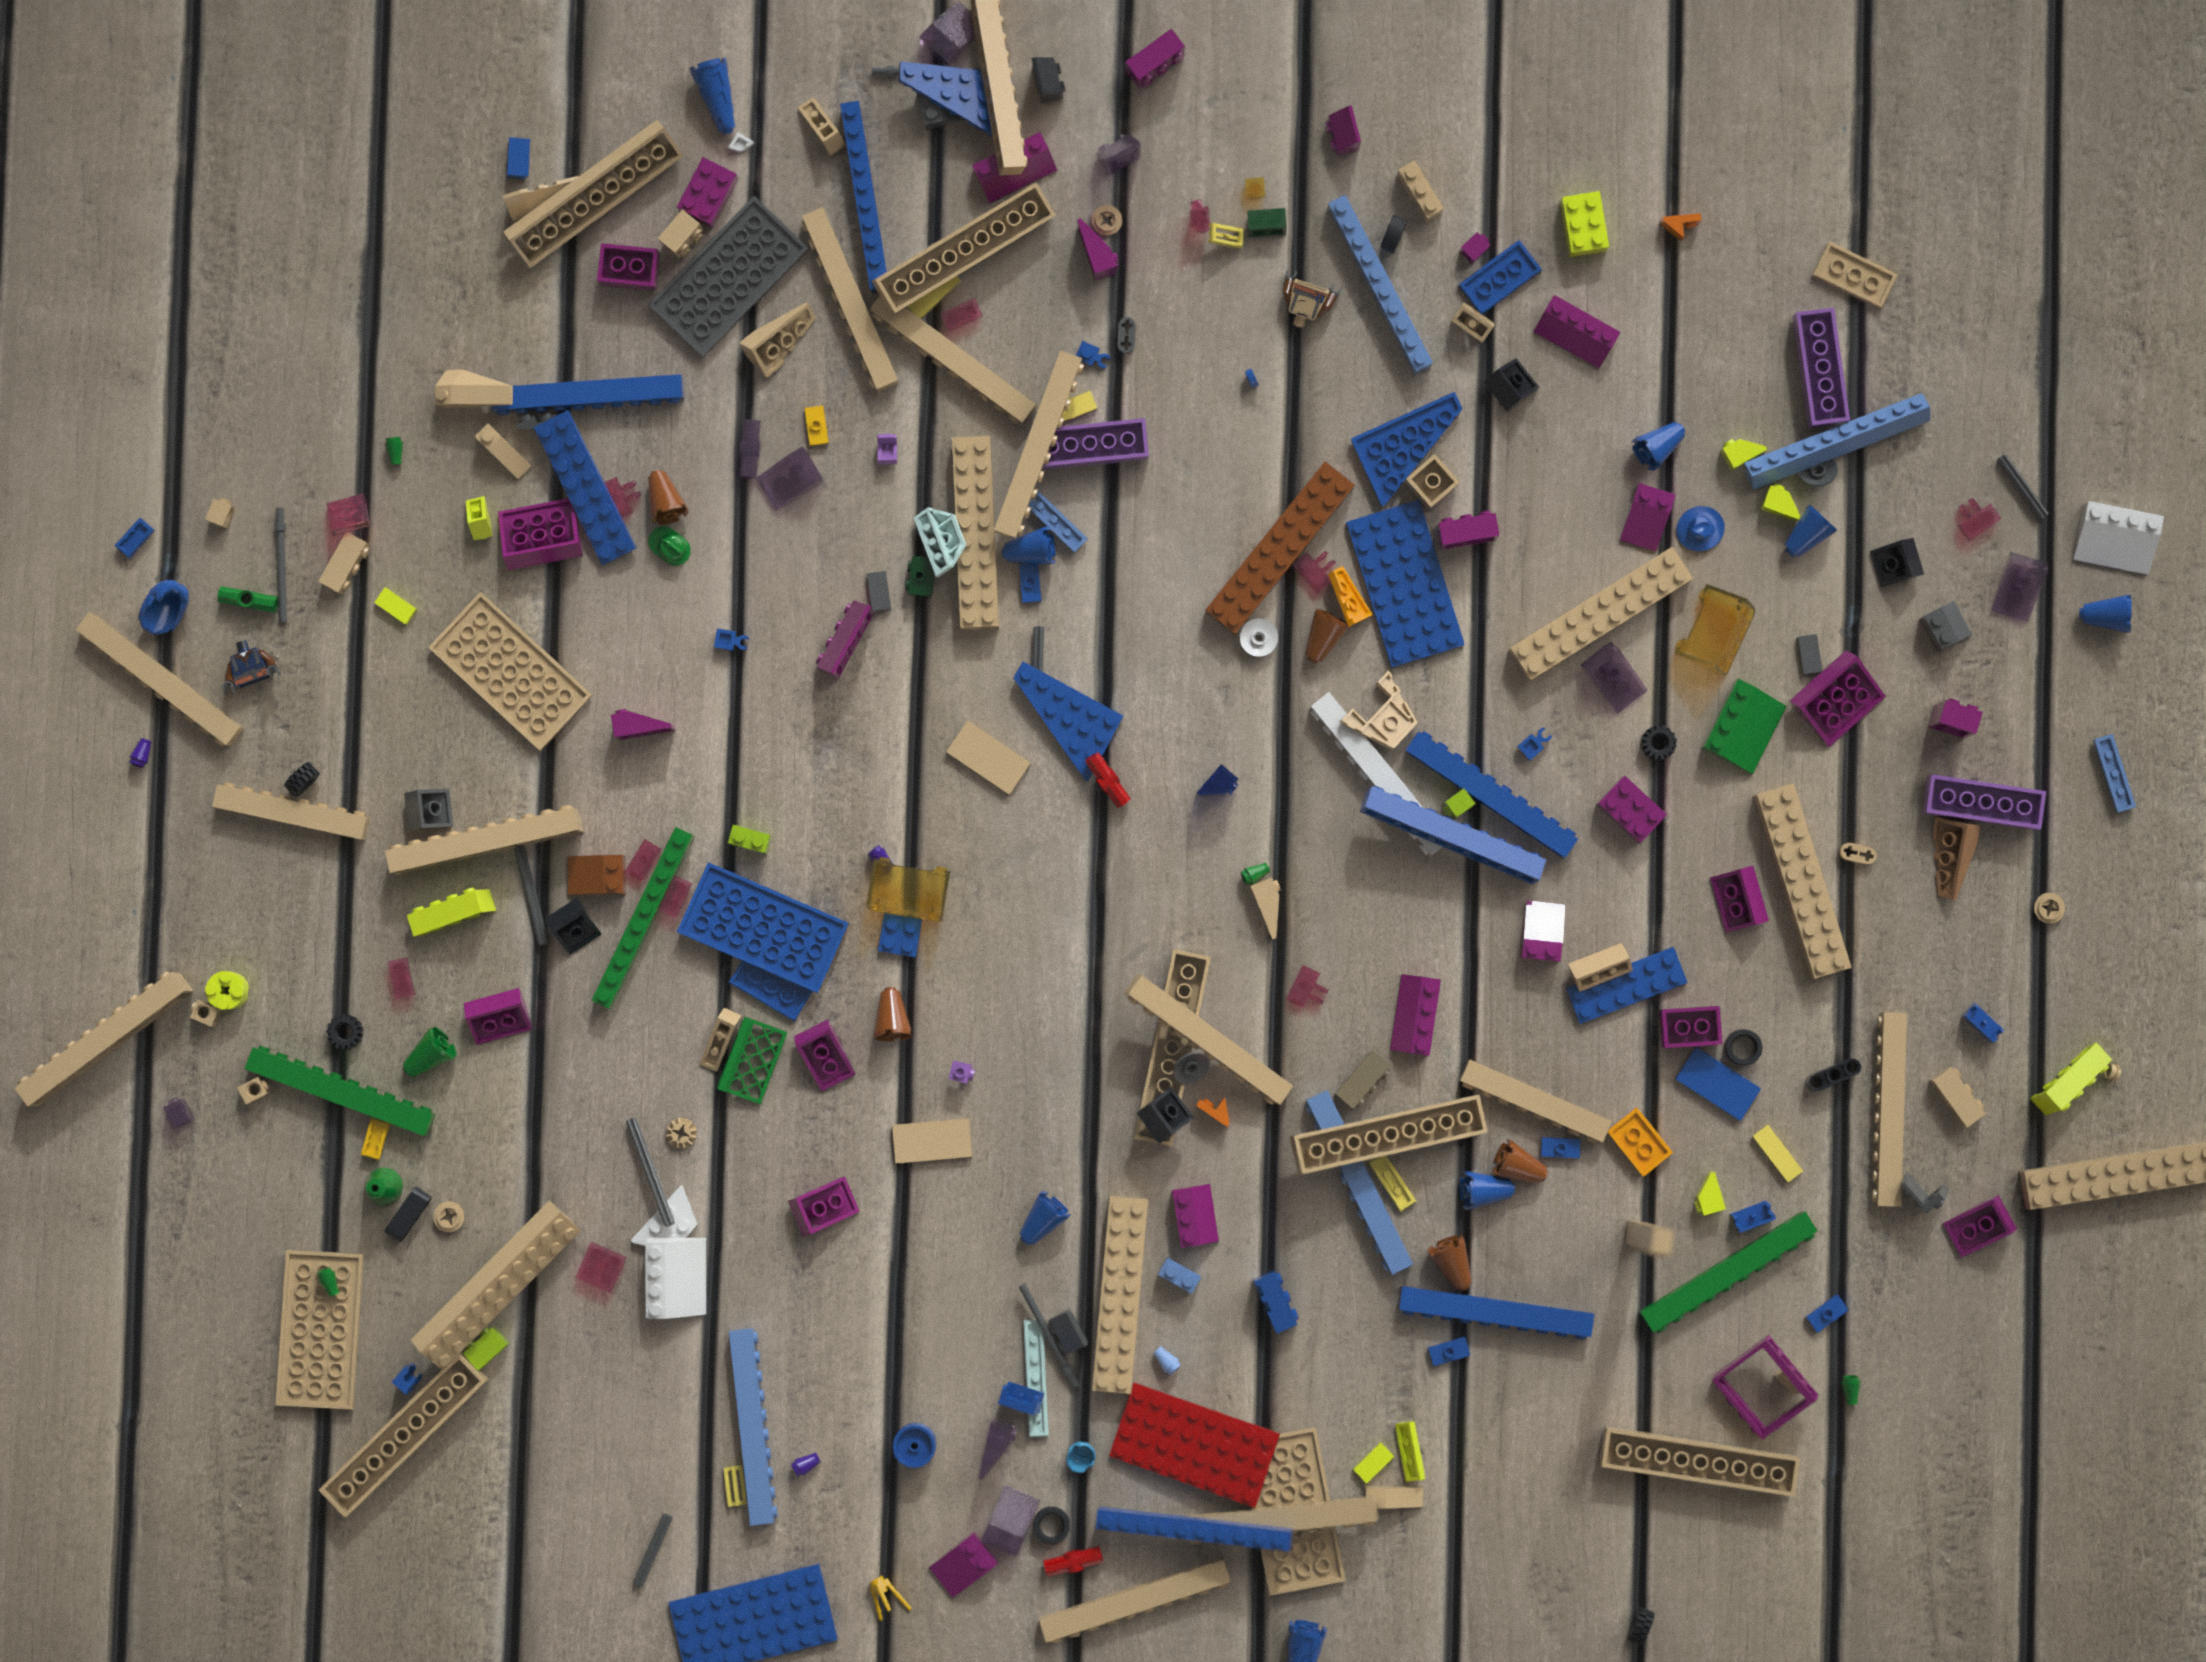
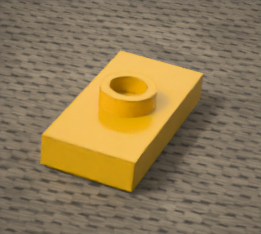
M824 406L804 408L810 446L829 444Z
M375 1118L370 1119L360 1155L377 1160L381 1159L390 1123Z

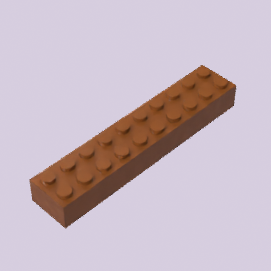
M1325 461L1205 609V613L1235 636L1353 490L1355 484Z

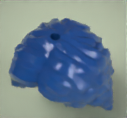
M164 580L151 588L138 614V620L143 630L156 635L168 633L170 630L174 631L188 607L189 592L187 588L174 580Z

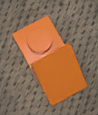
M1701 213L1662 217L1660 223L1677 239L1682 241L1684 239L1683 226L1686 229L1696 228L1702 221Z
M1225 1097L1216 1110L1213 1108L1215 1104L1208 1099L1198 1100L1196 1103L1197 1107L1226 1127L1229 1126Z

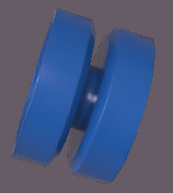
M922 1423L906 1424L894 1438L893 1450L895 1457L906 1467L917 1468L924 1466L931 1460L936 1451L937 1442L935 1434L928 1426ZM913 1442L918 1444L917 1449L915 1447L911 1448Z

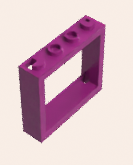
M1769 1334L1715 1373L1712 1379L1713 1383L1717 1386L1716 1389L1722 1391L1726 1396L1725 1399L1728 1404L1737 1409L1739 1417L1744 1422L1747 1421L1751 1426L1752 1433L1759 1436L1761 1440L1816 1402L1818 1398V1393ZM1762 1348H1764L1804 1397L1766 1426L1724 1377Z

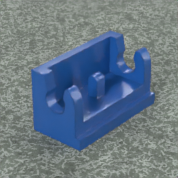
M509 137L506 179L524 180L528 177L530 139Z
M1975 1002L1961 1016L1989 1043H1994L1998 1039L1997 1036L2004 1032V1029Z
M1765 1200L1731 1213L1736 1231L1741 1233L1775 1220L1776 1217L1771 1211L1770 1203Z
M413 1363L406 1365L392 1381L405 1395L415 1390L414 1387L422 1378V1374H419L417 1378L411 1374L416 1368V1365Z
M1009 1381L1002 1388L998 1404L1036 1415L1040 1413L1045 1393Z

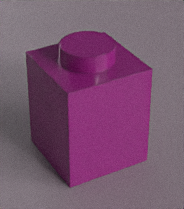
M1476 232L1460 248L1459 252L1473 265L1489 249L1490 241L1484 234L1480 235Z

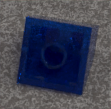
M1221 764L1197 791L1195 796L1206 798L1226 796L1227 793L1231 795L1239 786L1237 784L1239 778Z

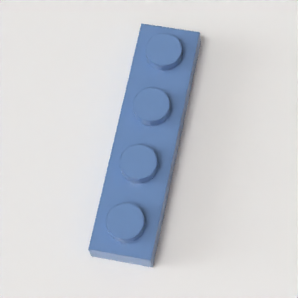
M1039 491L1037 492L1035 500H1031L1029 504L1031 512L1046 526L1050 527L1051 531L1075 553L1088 538Z
M2113 734L2094 739L2093 743L2116 813L2136 807Z

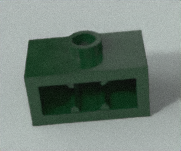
M912 556V561H908L907 572H910V580L906 579L905 591H908L909 596L932 599L935 573L930 560L927 557Z

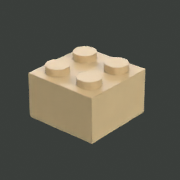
M682 209L658 237V240L662 247L680 261L682 257L686 258L691 252L690 248L694 243L700 242L704 231L700 223Z
M1435 454L1404 481L1429 511L1460 483Z

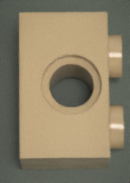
M1465 302L1462 303L1451 320L1481 342L1485 340L1494 327L1493 322Z

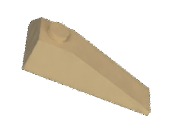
M578 176L556 181L550 187L549 185L542 184L538 185L533 191H528L525 188L503 195L514 224L578 178Z
M804 303L753 331L739 344L747 358L764 377L768 378L783 365L785 356L789 351H793L795 342L805 334L816 317L809 304Z
M463 369L446 370L435 385V405L446 409L513 405V386Z

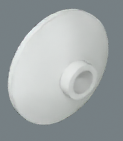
M1261 618L1253 619L1243 626L1240 633V642L1248 654L1256 657L1266 656L1275 649L1278 643V632L1270 621ZM1261 635L1262 641L1257 642L1255 637Z

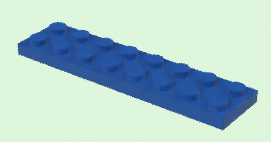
M569 410L535 426L534 429L601 564L605 565L637 549Z

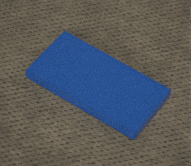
M1518 240L1458 284V287L1477 312L1483 315L1540 273L1542 269L1522 242Z
M743 961L740 962L729 981L730 984L794 1022L813 992Z
M1698 1047L1693 1049L1675 1080L1739 1121L1742 1120L1761 1090L1760 1087Z

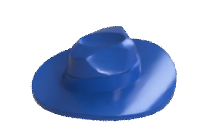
M1697 506L1687 510L1680 517L1676 527L1678 540L1684 547L1692 551H1706L1713 548L1720 542L1725 530L1722 516L1713 508L1706 506Z

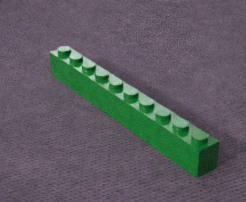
M677 827L674 828L591 1001L612 1009L695 838L694 835Z
M259 1045L258 1048L252 1047L244 1069L417 1134L428 1136L436 1115L431 1112V1108L423 1105L418 1108L413 1106L414 1102L404 1098L402 1101L395 1099L396 1095L385 1092L383 1095L378 1093V1089L369 1085L366 1088L359 1086V1081L350 1078L348 1081L341 1079L342 1075L331 1072V1074L324 1073V1068L315 1065L312 1068L305 1065V1061L296 1058L292 1061L287 1059L288 1055L277 1052V1054L269 1052L270 1048L262 1045Z
M1801 1211L1643 1308L1639 1313L1651 1332L1654 1333L1656 1331L1660 1333L1667 1328L1666 1325L1672 1321L1676 1323L1683 1319V1314L1686 1312L1692 1313L1700 1308L1699 1304L1704 1301L1708 1303L1714 1300L1716 1294L1720 1291L1725 1293L1732 1289L1733 1283L1737 1281L1741 1283L1748 1279V1274L1754 1270L1756 1273L1763 1270L1767 1262L1772 1261L1773 1263L1782 1258V1253L1787 1250L1791 1252L1799 1247L1798 1243L1803 1240L1805 1242L1810 1241L1815 1237L1814 1234L1818 1230L1806 1211Z

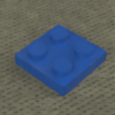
M884 913L878 951L916 957L922 919Z

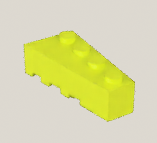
M473 887L464 890V894L460 896L457 894L447 896L446 901H433L429 903L430 907L424 908L420 906L412 909L413 913L408 914L407 918L413 936H423L444 929L446 925L452 926L461 923L462 919L468 920L481 916L480 913L496 911L490 890H475Z
M2097 1042L2091 1044L2070 1062L2071 1067L2068 1065L2057 1074L2058 1079L2055 1078L2042 1087L2045 1090L2044 1092L2037 1095L2034 1094L2030 1099L2045 1116L2060 1110L2064 1112L2070 1107L2071 1104L2069 1102L2073 1098L2077 1099L2083 1094L2082 1089L2085 1086L2088 1087L2096 1081L2095 1076L2098 1073L2102 1074L2109 1068L2107 1064L2112 1059Z

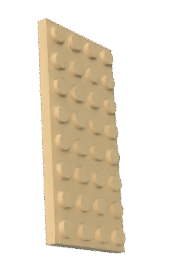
M481 591L428 647L539 751L544 749L593 696Z
M286 1250L275 1405L354 1409L364 1254ZM327 1267L335 1270L339 1293L332 1297L328 1296L316 1279L318 1277L316 1273Z
M1316 1427L1281 1433L1256 1508L1330 1501ZM1324 1527L1316 1528L1314 1532H1305L1304 1529L1297 1530V1533L1292 1536V1547L1289 1551L1260 1548L1270 1596L1346 1581L1336 1527L1333 1530H1324Z

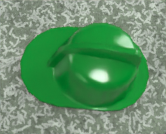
M660 526L655 528L649 535L648 544L650 549L666 563L678 566L688 560L691 554L689 542L672 528Z

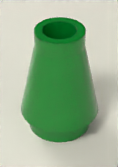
M401 437L386 438V443L384 444L390 464H402L403 441H401Z
M1265 862L1246 867L1240 874L1247 886L1250 884L1254 885L1266 874L1270 873V868Z
M327 1267L316 1273L318 1276L316 1279L329 1297L339 1293L335 1270Z
M1843 1376L1841 1383L1846 1404L1856 1405L1858 1404L1861 1383L1859 1376Z

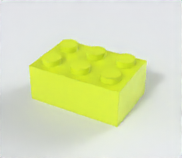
M1600 191L1562 197L1560 207L1569 257L1607 252L1609 242Z

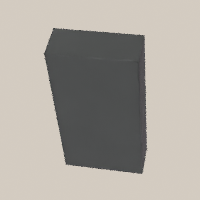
M886 571L867 573L873 611L890 610L891 602Z
M1817 634L1797 637L1802 675L1821 673L1823 670Z

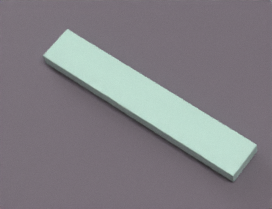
M1036 1319L1024 1320L1027 1387L1045 1393L1040 1413L1036 1415L1028 1414L1029 1437L1049 1436L1044 1334Z

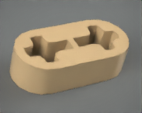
M1846 843L1839 849V855L1842 859L1868 865L1877 858L1875 850L1867 846ZM1849 846L1851 851L1856 852V855L1850 854L1847 857L1844 849H1847ZM1869 851V855H1872V858L1865 861V857L1859 856L1860 853Z

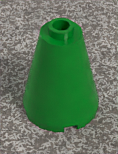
M431 1027L404 1060L403 1071L408 1076L416 1077L454 1059L457 1056L456 1048L453 1043L450 1045L447 1042L449 1037L441 1029Z
M375 1169L366 1178L364 1185L365 1194L372 1203L378 1206L391 1205L402 1195L403 1181L393 1169Z

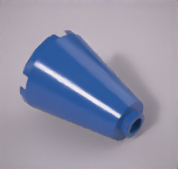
M1673 422L1640 435L1632 440V443L1634 442L1632 450L1642 465L1646 463L1650 466L1647 468L1648 470L1655 471L1685 438V428L1680 423Z
M1809 505L1787 539L1785 551L1792 557L1795 555L1800 557L1833 535L1837 529L1816 509Z
M1042 527L1018 537L1016 540L1013 539L1006 542L1001 549L1003 558H1006L1008 562L1054 564L1056 560H1052V556H1056V548L1053 534L1049 535L1047 531L1051 530L1050 527Z
M2131 595L2083 604V608H2079V619H2083L2084 624L2124 633L2131 632Z
M1470 1171L1462 1172L1464 1178H1460L1459 1190L1460 1199L1465 1200L1466 1205H1463L1465 1210L1509 1199L1515 1193V1185L1508 1178Z
M1041 1191L1038 1194L1019 1232L1021 1235L1020 1239L1027 1245H1035L1071 1216V1214H1066L1069 1210L1054 1196L1050 1199L1046 1196L1048 1193L1045 1191Z

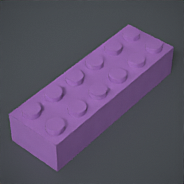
M1834 307L1796 312L1792 319L1808 429L1847 423L1850 421Z
M1145 418L1057 428L1055 434L1058 436L1054 447H1050L1049 454H1051L1049 463L1048 465L1044 464L1042 470L1149 460Z
M1931 774L1926 778L1922 814L2036 831L2042 827L2046 791Z

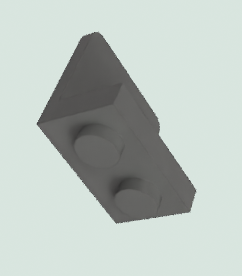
M1909 1173L1904 1176L1901 1182L1902 1190L1908 1196L1911 1195L1915 1199L1914 1203L1926 1213L1934 1207L1938 1209L1945 1203L1944 1200L1947 1198L1948 1189L1944 1184L1928 1195Z

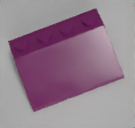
M569 498L498 512L503 559L508 570L583 556L577 515Z
M854 600L852 604H847L843 612L846 615L842 621L839 620L834 628L836 630L835 635L829 637L825 644V647H827L825 653H821L816 661L818 670L837 680L875 614L871 606Z
M1846 650L1789 701L1821 740L1830 747L1886 696L1860 659Z

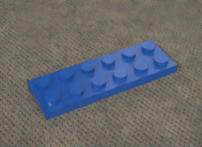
M1674 947L1632 962L1633 971L1579 992L1576 984L1567 987L1566 991L1579 1024L1688 983Z

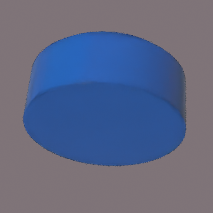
M1251 368L1246 370L1245 374L1251 387L1259 386Z

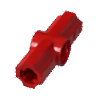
M1096 752L1088 757L1084 762L1096 777L1095 780L1100 788L1107 793L1116 808L1128 803L1131 798L1120 784V779L1112 768L1108 767L1101 754Z
M1100 1546L1081 1551L1079 1549L1063 1553L1061 1556L1043 1560L1047 1577L1065 1572L1073 1573L1083 1570L1084 1567L1104 1563Z

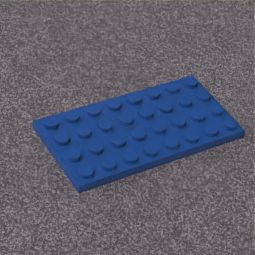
M1420 500L1347 521L1346 525L1391 668L1464 646L1465 643Z
M708 862L677 933L818 994L849 923Z
M820 1563L668 1602L683 1662H754L838 1640Z

